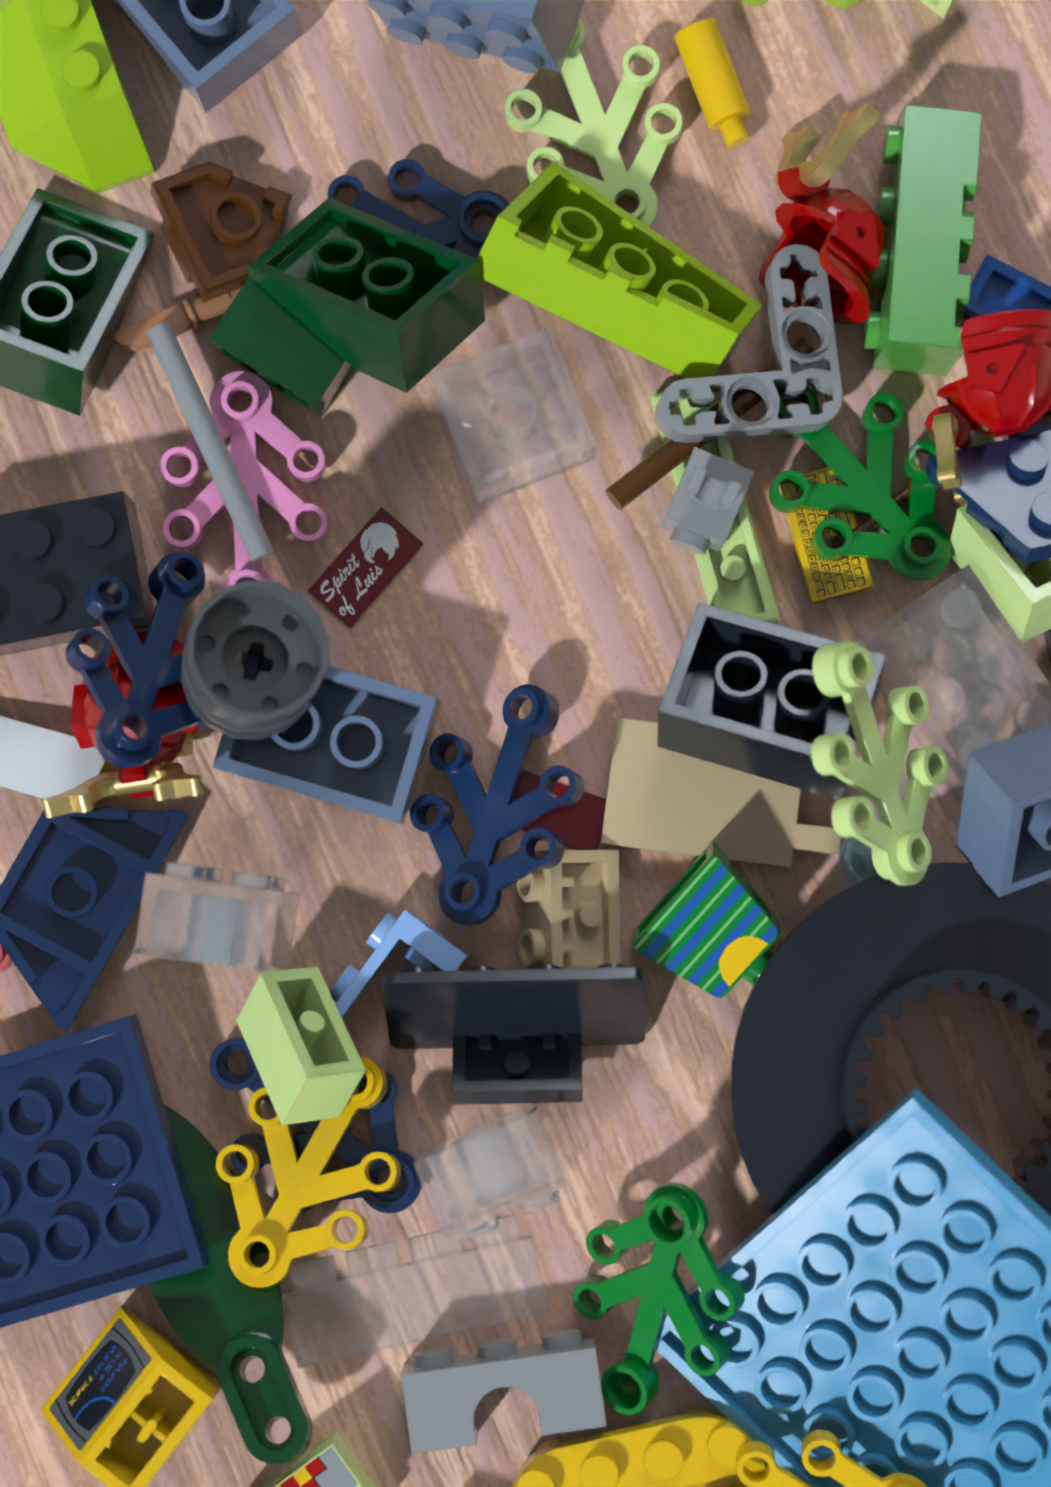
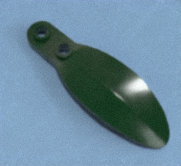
M164 1105L211 1263L204 1268L149 1284L163 1314L182 1343L202 1364L218 1376L219 1383L248 1451L256 1459L269 1464L284 1465L294 1462L309 1447L313 1426L282 1350L284 1312L280 1282L269 1287H251L242 1283L232 1272L228 1260L229 1245L232 1238L241 1228L230 1183L221 1179L216 1170V1159L219 1153L192 1123L178 1112ZM228 1166V1169H229L230 1173H231L233 1176H235V1174L233 1173V1171L231 1170V1168ZM260 1241L255 1243L250 1249V1260L257 1267L264 1266L270 1256L268 1247ZM260 1358L265 1366L264 1375L259 1381L251 1383L245 1374L246 1366L252 1359ZM285 1418L290 1424V1435L286 1441L277 1444L271 1437V1427L276 1420Z

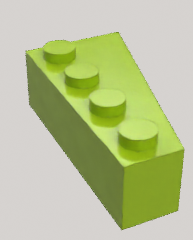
M554 161L498 215L476 258L479 260L481 279L684 378L716 376L731 357L763 306Z

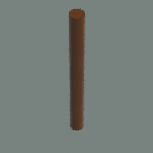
M802 338L791 345L799 353L809 354L814 352L810 344ZM774 359L757 372L776 371ZM744 389L737 391L732 396L731 405L734 413L740 418L763 400V398L753 390ZM716 403L706 412L716 411L714 423L718 425L722 423L718 415V403ZM670 439L605 490L607 497L617 509L622 510L690 457L694 447L700 449L709 441L682 443Z

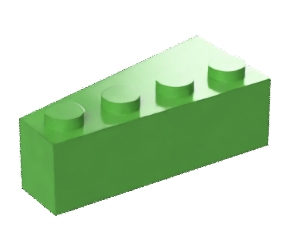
M905 105L897 126L887 125L883 143L882 163L892 164L890 187L881 186L876 215L880 218L882 224L886 226L885 243L879 259L880 265L877 269H874L870 283L871 287H879L877 311L870 310V315L865 320L863 331V348L873 349L871 368L946 377L963 354L960 339L962 327L955 326H960L965 304H968L970 299L971 275L958 274L959 263L965 264L967 262L974 239L975 217L973 212L965 211V201L973 200L977 188L982 113Z

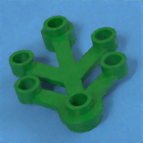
M806 386L804 392L797 399L804 404H808L810 414L816 415L819 409L818 399L813 391ZM778 387L777 392L780 398L778 418L784 419L782 412L785 410L784 400H781L782 388ZM888 393L876 394L869 400L862 411V423L867 430L865 467L827 425L823 429L813 432L779 435L784 438L801 437L843 485L809 482L802 473L795 470H787L780 473L770 486L769 499L774 508L783 513H794L803 508L871 515L886 532L852 531L850 526L841 519H825L817 526L811 536V547L818 557L827 561H834L842 556L889 560L899 575L912 581L933 579L946 568L951 557V542L945 530L934 522L935 484L928 479L926 470L919 468L915 462V454L925 453L929 456L937 455L935 442L922 440L915 443L904 458L903 466L905 473L911 478L908 515L891 498L894 430L900 424L904 415L902 403L897 397ZM877 406L887 408L892 414V422L881 423L876 420L873 415V408ZM783 483L795 485L799 489L800 498L795 501L786 500L780 494L779 485ZM832 530L838 533L842 539V546L837 549L827 547L822 541V532ZM918 538L926 541L930 547V556H917L911 549V540Z
M669 1182L660 1185L648 1196L642 1215L623 1223L616 1220H605L592 1229L586 1238V1247L589 1254L595 1261L604 1265L613 1264L625 1255L631 1247L651 1240L655 1242L650 1262L610 1278L602 1275H591L579 1284L573 1292V1303L576 1310L583 1317L591 1320L599 1319L615 1305L641 1295L627 1354L605 1371L601 1379L602 1394L606 1402L615 1411L624 1415L639 1413L657 1396L659 1375L656 1367L653 1365V1360L666 1311L685 1347V1360L693 1372L704 1377L712 1376L730 1358V1348L727 1341L719 1333L706 1330L677 1273L680 1256L683 1257L701 1290L699 1302L707 1316L717 1321L728 1320L742 1308L745 1302V1292L742 1285L734 1277L721 1274L703 1239V1235L708 1227V1213L704 1202L693 1189L681 1183ZM673 1208L680 1213L683 1221L676 1217ZM603 1234L613 1241L615 1250L610 1249L604 1243ZM589 1290L594 1291L599 1296L601 1305L593 1301ZM715 1290H719L726 1295L729 1306L724 1305L718 1300ZM701 1346L710 1350L714 1361L707 1359L703 1355Z

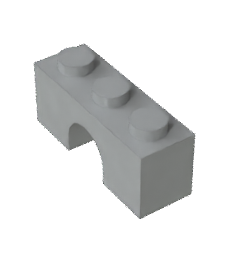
M565 1329L543 1334V1344L517 1347L515 1338H501L479 1343V1353L453 1356L452 1348L450 1347L430 1348L414 1353L415 1362L404 1363L401 1372L411 1454L477 1445L478 1426L475 1409L479 1401L487 1393L502 1387L521 1390L533 1400L539 1414L541 1435L606 1427L594 1336L581 1338L579 1329Z

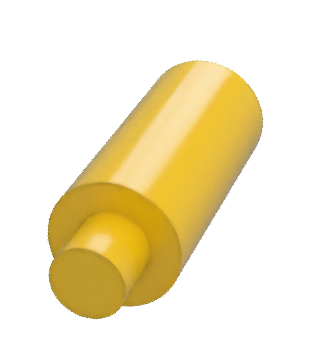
M709 18L694 22L678 31L674 36V40L709 131H721L728 149L739 147L751 139L744 122L752 114L716 19Z

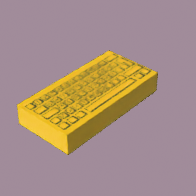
M829 468L803 474L809 482L843 485ZM791 483L779 485L780 494L786 500L795 501L800 498L799 489ZM803 508L794 513H785L810 605L868 590L873 587L866 558L848 556L842 561H827L818 557L811 547V536L823 520L828 518L841 519L852 530L857 526L853 513ZM826 530L822 532L821 538L826 545L831 537L839 534L832 530Z

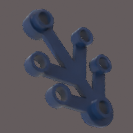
M411 159L400 160L391 167L388 181L392 194L403 202H413L420 199L448 218L424 224L367 192L360 180L350 175L337 177L328 188V198L330 197L336 200V195L341 189L353 188L359 193L357 201L350 205L351 207L444 246L456 244L453 250L475 259L489 233L483 234L475 231L472 227L474 219L480 215H488L496 221L498 215L510 205L501 195L487 190L475 191L467 196H463L426 175L423 167ZM403 172H413L419 177V182L413 189L404 190L397 186L396 179Z
M169 553L159 561L150 573L148 586L151 594L157 600V605L144 644L141 643L124 611V607L129 600V593L126 586L119 579L112 576H101L92 583L84 595V606L87 612L99 620L107 637L97 629H81L67 645L65 655L69 665L81 673L102 713L95 729L96 744L102 757L114 766L122 768L142 766L152 760L158 753L162 737L195 725L207 727L189 707L187 700L183 703L152 711L158 691L181 684L182 654L171 658L168 657L184 608L192 604L205 586L203 565L198 558L190 553ZM176 572H178V573H180L181 575H183V576L186 578V580L181 579V578L176 574ZM98 592L108 594L113 599L115 605L103 602ZM80 644L90 646L96 652L97 658L85 655L80 648ZM111 645L131 681L126 699L105 665L106 660L111 654ZM123 726L131 729L138 739L129 737L124 732Z
M525 684L516 687L508 694L504 701L503 719L508 729L487 794L472 764L473 750L467 740L454 734L445 733L438 736L431 744L429 750L430 761L435 768L448 774L474 831L468 855L464 851L451 825L454 819V811L447 800L433 794H424L413 802L410 809V819L413 826L420 831L428 833L446 873L439 887L441 909L450 920L461 925L475 926L485 922L497 911L501 902V890L539 868L550 869L561 861L564 855V843L561 837L555 832L537 827L530 829L524 834L520 842L519 851L494 863L500 841L557 807L575 805L582 797L584 791L583 780L577 772L567 767L556 765L548 768L543 773L539 787L513 802L532 740L547 736L555 728L559 719V706L555 697L535 685ZM527 699H531V713L526 718L520 719L519 710L521 705ZM456 744L458 748L457 757L452 763L447 764L445 762V752L451 745ZM567 776L569 780L567 792L561 797H556L554 786L557 780ZM436 804L438 807V817L434 823L428 825L425 819L428 808ZM546 837L549 841V851L545 857L537 859L535 846L539 840ZM467 882H471L474 888L473 896L470 901L463 904L461 901L463 887Z
M235 1037L228 1039L214 1049L210 1058V1071L214 1080L220 1086L229 1090H240L247 1087L254 1093L265 1087L244 1038ZM233 1051H242L249 1057L250 1067L245 1074H234L228 1068L227 1060ZM385 1071L390 1086L389 1097L384 1101H380L374 1107L369 1108L373 1150L351 1134V1127L349 1126L333 1155H336L351 1167L360 1164L362 1159L370 1153H389L400 1164L402 1186L395 1191L375 1192L368 1189L326 1202L363 1198L371 1208L379 1212L396 1213L413 1204L420 1193L422 1186L420 1167L410 1154L400 1150L398 1146L393 1101L398 1094V1083L395 1077L388 1071ZM366 1075L363 1077L359 1084V1094L362 1093L367 1086ZM265 1097L263 1100L273 1107L270 1097ZM321 1120L295 1124L305 1132L292 1134L298 1160ZM252 1132L245 1133L233 1142V1144L241 1145L243 1142L252 1141L259 1145L262 1156L259 1161L258 1171L266 1164H271L266 1140L262 1135ZM239 1152L232 1154L230 1160L233 1166L244 1173L247 1169V1164L241 1160ZM383 1159L374 1161L369 1169L371 1180L380 1185L378 1181L379 1173L386 1168H390ZM314 1205L303 1208L301 1212L310 1210Z

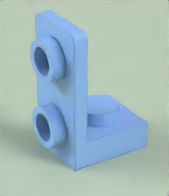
M404 910L398 919L387 913L366 941V944L375 950L360 971L350 964L334 984L330 994L333 1000L337 1002L336 1007L343 1020L401 940L411 946L404 957L415 966L431 971H457L469 954L411 911Z

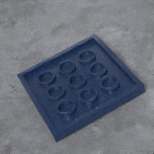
M137 1014L0 1056V1328L195 1271L211 1263Z

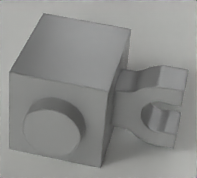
M694 447L661 525V528L672 532L670 541L681 548L701 555H705L708 548L719 552L727 539L754 471Z

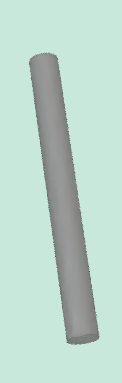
M170 323L158 324L146 332L251 562L265 559L275 553Z

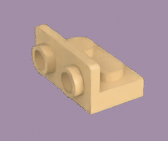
M549 850L535 851L536 858L542 859ZM564 850L563 858L555 867L550 869L539 868L516 882L519 898L523 901V929L518 937L517 950L519 960L524 969H532L533 967L546 964L556 965L563 969L597 968L608 963L621 964L619 850Z

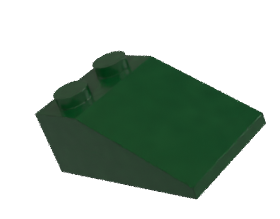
M37 188L0 254V386L80 416L104 369L114 343V333L120 328L154 241V232Z
M330 197L248 265L249 276L352 367L406 393L485 321L479 260Z

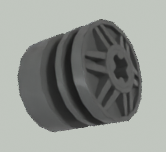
M247 580L222 588L200 607L186 638L182 654L181 684L189 707L207 727L232 739L261 740L285 732L305 714L328 669L329 639L322 619L301 594L277 582ZM247 656L259 659L258 670L261 672H259L255 681L243 678L244 667L241 665L244 664Z

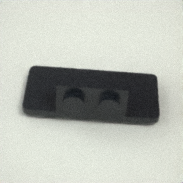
M618 963L603 964L597 968L564 969L548 964L539 965L532 969L497 970L489 966H475L465 971H431L426 968L412 967L401 972L387 973L382 978L389 1041L392 1047L397 1049L453 1048V1105L582 1102L581 1046L634 1045L645 1040L646 976L645 971L637 967H627Z

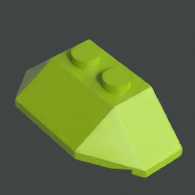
M0 0V117L12 149L80 183L83 187L97 194L156 173L95 1Z

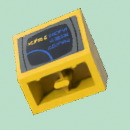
M122 1305L44 1404L41 1412L79 1465L107 1487H146L221 1389V1385L216 1378Z

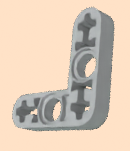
M801 244L786 246L776 253L765 273V291L776 371L685 378L674 381L664 390L655 409L657 426L665 437L675 442L692 443L806 433L823 429L833 420L842 406L843 391L828 274L821 267L819 253L816 250ZM790 263L797 264L799 273L809 274L810 278L806 280L801 288L802 306L785 312L783 307L790 308L796 296L793 281L782 279L781 275L786 272ZM814 303L816 307H811L807 305ZM799 322L813 326L820 337L819 349L809 354L795 351L787 340L788 327ZM806 386H812L815 396L825 397L826 402L817 410L816 415L810 414L808 404L800 403L788 404L782 412L784 419L778 418L780 398L776 387L782 388L781 400L799 398L806 389ZM746 389L758 393L763 398L766 406L764 417L754 422L744 421L734 413L731 405L732 396L737 391ZM713 392L720 393L718 415L722 424L717 425L714 423L716 411L698 413L691 426L684 425L681 415H671L670 410L675 408L680 396L687 397L690 407L697 408L709 407L714 400Z

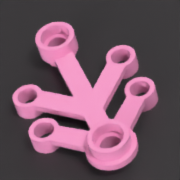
M235 371L223 376L215 384L210 395L212 416L223 440L225 441L230 436L231 458L258 516L260 496L289 523L292 533L300 542L305 544L320 542L325 538L329 530V521L325 512L315 504H305L257 460L256 433L287 458V465L293 476L304 482H311L320 478L326 469V457L321 447L312 441H302L272 414L273 395L267 383L260 376L248 371ZM244 391L251 394L252 404L246 411L236 412L230 408V400L235 393ZM194 436L183 447L177 446L167 450L160 460V470L163 477L175 487L185 488L191 486L200 476V464L204 461V458ZM303 451H312L318 456L317 466L308 472L300 471L295 466L296 457ZM178 457H187L191 460L190 472L182 478L171 476L169 469L172 461ZM214 480L205 487L185 510H175L164 519L162 525L163 535L174 548L189 550L197 546L202 539L203 529L225 506ZM307 513L316 514L321 519L319 530L311 535H305L298 530L299 519ZM182 519L191 520L194 525L192 536L184 541L175 540L172 535L174 524ZM233 523L235 570L227 576L224 588L241 583L245 579L274 582L271 576L261 568V560L251 562Z

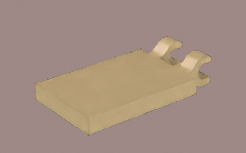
M617 717L601 844L699 857L713 841L731 861L791 868L793 850L830 855L840 854L842 837L835 832L833 827L797 824L801 789L657 747L658 722Z

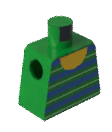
M712 841L633 930L632 946L638 952L714 997L722 999L741 978L753 986L756 978L772 954L768 948L781 933L780 921L721 848Z

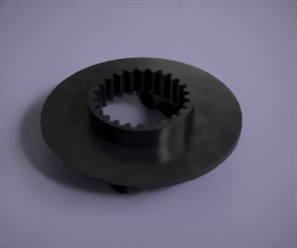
M931 863L923 879L915 885L900 886L891 880L882 878L880 875L858 882L821 904L787 934L765 963L745 1002L735 1034L730 1065V1100L739 1150L750 1179L771 1215L778 1211L872 1127L867 1123L858 1122V1119L869 1108L867 1103L853 1095V1091L867 1085V1078L855 1070L856 1063L872 1059L873 1053L864 1041L867 1036L882 1037L886 1031L880 1020L884 1013L898 1018L903 1014L901 998L905 997L909 1001L921 1003L925 1001L926 986L933 993L941 995L949 994L953 983L957 991L975 994L978 989L981 991V996L1004 1002V1007L1008 1010L1024 1014L1023 1023L1026 1027L1045 1030L1037 1044L1040 1049L1051 1052L1050 884L1041 881L998 897L974 869L972 863ZM1049 1062L1045 1068L1046 1072L1051 1074V1062ZM1051 1089L1047 1091V1098H1049L1050 1100ZM1051 1114L1043 1115L1041 1120L1050 1132L1048 1138L1031 1139L1029 1144L1035 1155L1031 1161L1019 1157L1012 1160L1014 1176L1011 1179L1051 1216Z

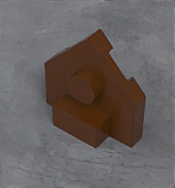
M210 161L152 182L150 193L163 218L161 229L187 283L194 282L203 303L242 288L249 277L248 265L275 243L293 196L274 187L268 186L266 189L232 175V170Z

